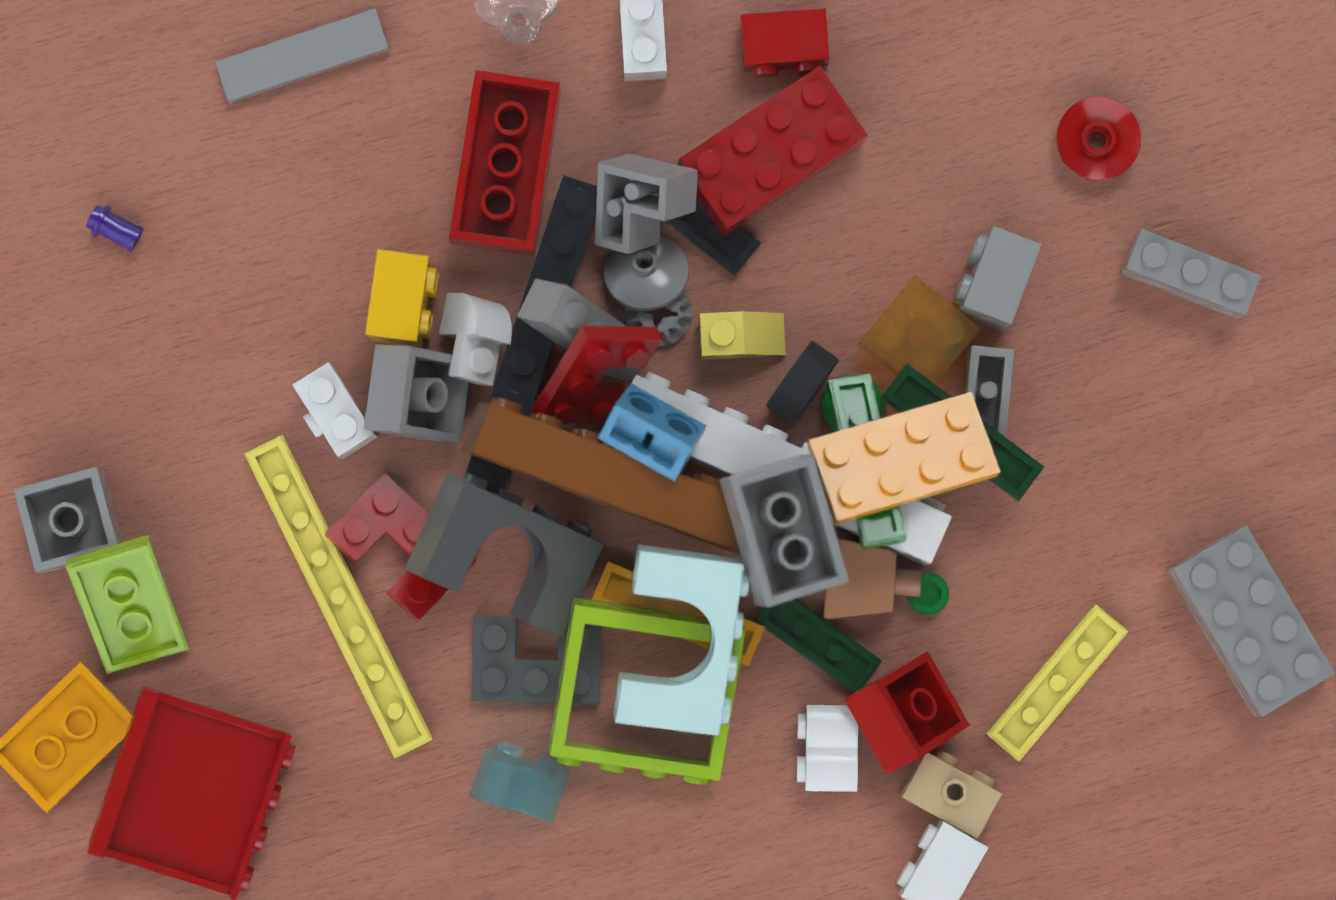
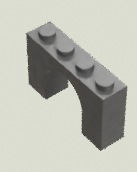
M465 472L463 479L447 474L405 569L459 593L475 554L483 541L501 528L518 526L528 540L531 560L528 573L509 615L563 638L569 624L573 597H581L604 544L589 538L592 529L569 520L566 527L556 523L555 521L559 514L537 504L534 505L532 511L521 507L524 498L502 488H500L498 495L486 491L489 482L467 472Z

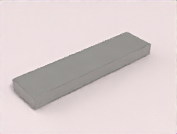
M374 8L215 61L228 102L231 104L389 51V47L377 11Z

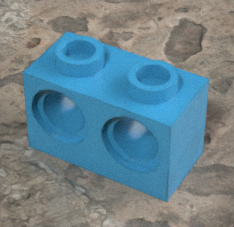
M631 383L615 404L599 439L675 481L690 460L707 425Z

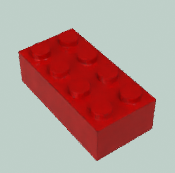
M818 66L680 157L677 165L698 170L696 197L723 237H725L862 146L868 135L821 66Z
M475 70L449 239L452 244L528 256L536 255L561 95L560 82Z

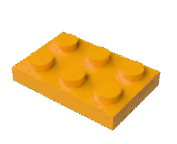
M79 662L0 738V765L48 813L124 741L133 713L84 662Z

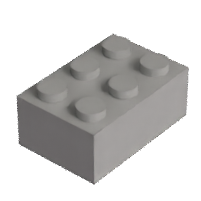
M800 454L719 479L744 568L750 579L749 585L755 605L770 607L849 582L813 455Z

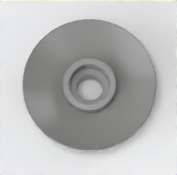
M661 236L659 244L630 254L613 250L604 268L605 283L611 296L621 305L639 311L660 309L675 301L685 289L689 277L688 262L683 251L674 242ZM643 263H652L648 268L638 267Z

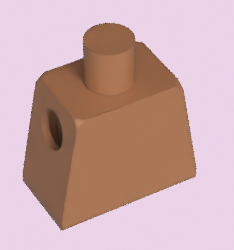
M837 538L849 582L825 590L824 619L833 620L894 613L895 595L920 597L922 571L897 570V552L878 547L862 549L861 543Z

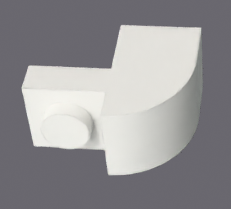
M447 293L439 335L456 339L448 376L482 386H493L501 344H511L512 324L507 309L499 303L465 293Z

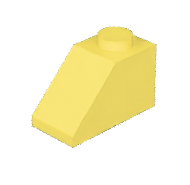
M747 311L700 313L701 360L786 356L784 313Z

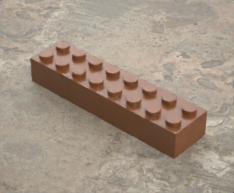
M492 398L490 403L477 404L460 452L741 556L718 479L692 472L687 477L682 475V470L676 480L673 481L615 447L602 445L599 434L579 428V430L572 428L571 432L561 429L563 421L539 413V415L532 413L531 417L521 414L523 406L502 398Z

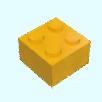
M377 249L365 335L371 342L412 346L422 349L423 339L431 340L434 315L431 314V310H428L429 297L437 298L440 273H438L437 268H434L429 256Z

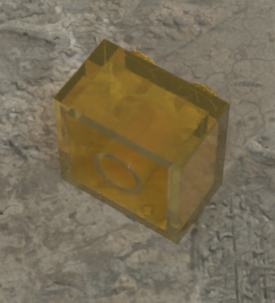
M914 275L858 345L895 376L908 363L936 384L981 328L918 276Z

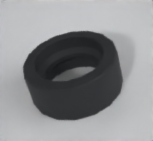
M811 341L777 387L766 406L790 424H795L833 371L839 359L816 342Z

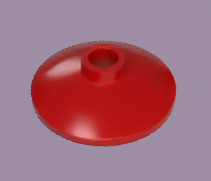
M1093 96L1076 102L1065 112L1057 128L1056 144L1062 161L1073 173L1088 180L1104 181L1123 174L1134 163L1141 147V130L1136 117L1123 103L1109 97ZM1100 134L1104 139L1103 147L1094 148L1089 142L1090 135Z

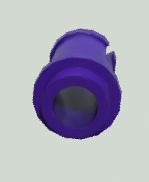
M97 205L86 224V227L92 230L91 235L94 237L100 234L126 248L129 252L133 251L144 230L143 227L137 226L112 213L111 207L108 205L105 208Z

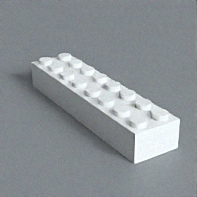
M647 372L645 378L635 375L632 384L707 425L690 458V461L728 477L800 454L810 455L806 442H804L801 448L786 442L789 435L769 425H765L762 431L747 424L749 420L747 415L729 407H726L723 413L708 407L710 399L688 389L684 396L669 389L671 386L670 381L651 372ZM930 497L901 505L900 510L907 539L904 543L881 547L895 551L897 554L921 565H929L934 559L952 516L944 513L945 504ZM829 510L832 523H833V525H835V524H834V521H833V518H832V515H831V512H830V510ZM856 519L835 525L859 536Z

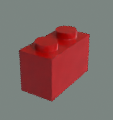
M826 8L741 14L740 31L744 72L753 71V77L763 78L777 76L779 74L778 69L795 68L796 74H808L818 66L828 65L830 58Z

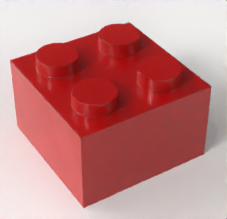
M928 651L894 668L844 699L886 775L921 758L970 726Z

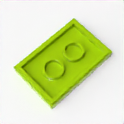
M149 535L66 559V569L107 674L189 650L186 634Z

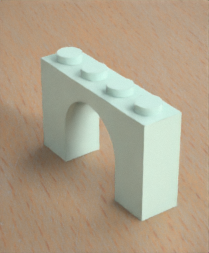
M637 545L632 580L633 593L682 600L694 605L704 613L710 622L711 643L703 661L692 671L678 677L665 678L619 672L613 712L616 723L719 736L720 725L728 724L730 717L731 699L725 698L727 681L734 682L737 670V656L731 655L733 639H740L743 629L744 614L737 613L739 596H747L750 581L747 572L743 570L744 563L741 558Z

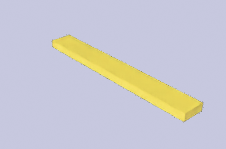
M280 435L244 453L394 758L433 740L434 738L341 550L325 536L329 526L284 435Z

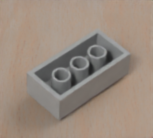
M1247 525L1237 527L1166 570L1253 716L1263 717L1335 674Z

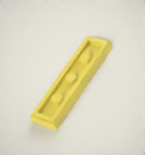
M1094 604L985 734L1019 762L1129 631L1097 604Z

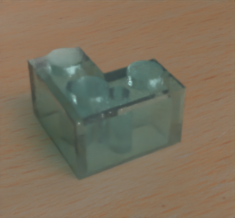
M502 740L498 741L497 747L492 745L486 747L469 797L508 811L513 809L553 823L570 776L569 772L562 770L564 764H560L556 761L557 759L542 754L538 761L522 756L524 748Z

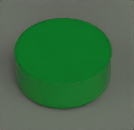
M930 572L922 573L920 597L906 596L909 606L915 612L922 615L936 614L946 606L949 599V588L941 576Z

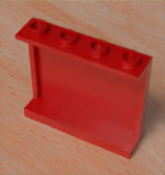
M142 685L87 846V854L103 859L106 856L229 895L230 899L236 900L239 890L247 892L254 867H250L248 864L253 849L261 851L268 827L262 825L267 809L274 811L278 803L282 786L277 785L276 781L281 768L288 770L296 748V745L290 744L292 736L287 732Z

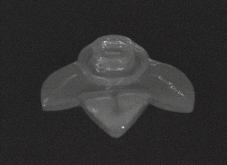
M474 0L475 8L481 20L488 25L498 27L502 36L507 41L517 45H524L533 41L541 30V22L552 16L558 6V0ZM519 18L527 20L522 26L512 24L514 20Z

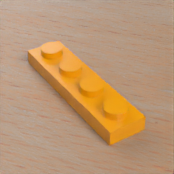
M607 562L592 600L706 617L697 607L682 600L634 594L632 590L634 572L611 562ZM744 618L743 626L746 631L740 663L749 666L765 627ZM682 638L709 650L711 642Z

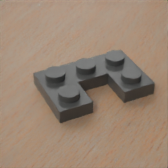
M474 615L472 701L556 703L568 627L563 638L559 637L558 660L516 659L517 618L513 616ZM585 624L572 699L574 704H600L602 626Z

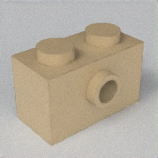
M938 748L933 755L927 753L919 758L899 796L978 839L1002 793L993 789L997 781L976 769L973 770L971 776L958 770L956 766L959 760Z

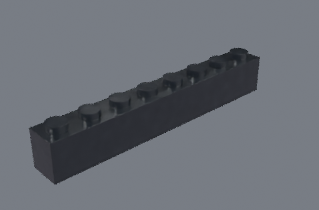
M563 175L519 311L535 279L567 285L574 289L596 222V185ZM516 317L513 326L511 344L507 345L489 403L492 398H502L523 406L521 414L531 417L532 409L537 402L556 343L518 317ZM471 456L466 470L467 473L489 482L486 491L498 495L500 488L508 491L514 473L512 470Z

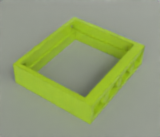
M573 597L548 746L550 756L557 757L556 761L558 763L568 766H581L582 761L599 763L600 769L609 772H624V768L627 767L641 769L642 775L657 779L666 778L668 773L684 776V781L698 785H707L709 780L720 781L746 631L744 626L741 638L733 639L731 655L737 656V670L734 682L727 681L725 698L731 699L728 724L720 725L719 736L712 735L708 762L566 741L585 624L711 642V626L707 617Z

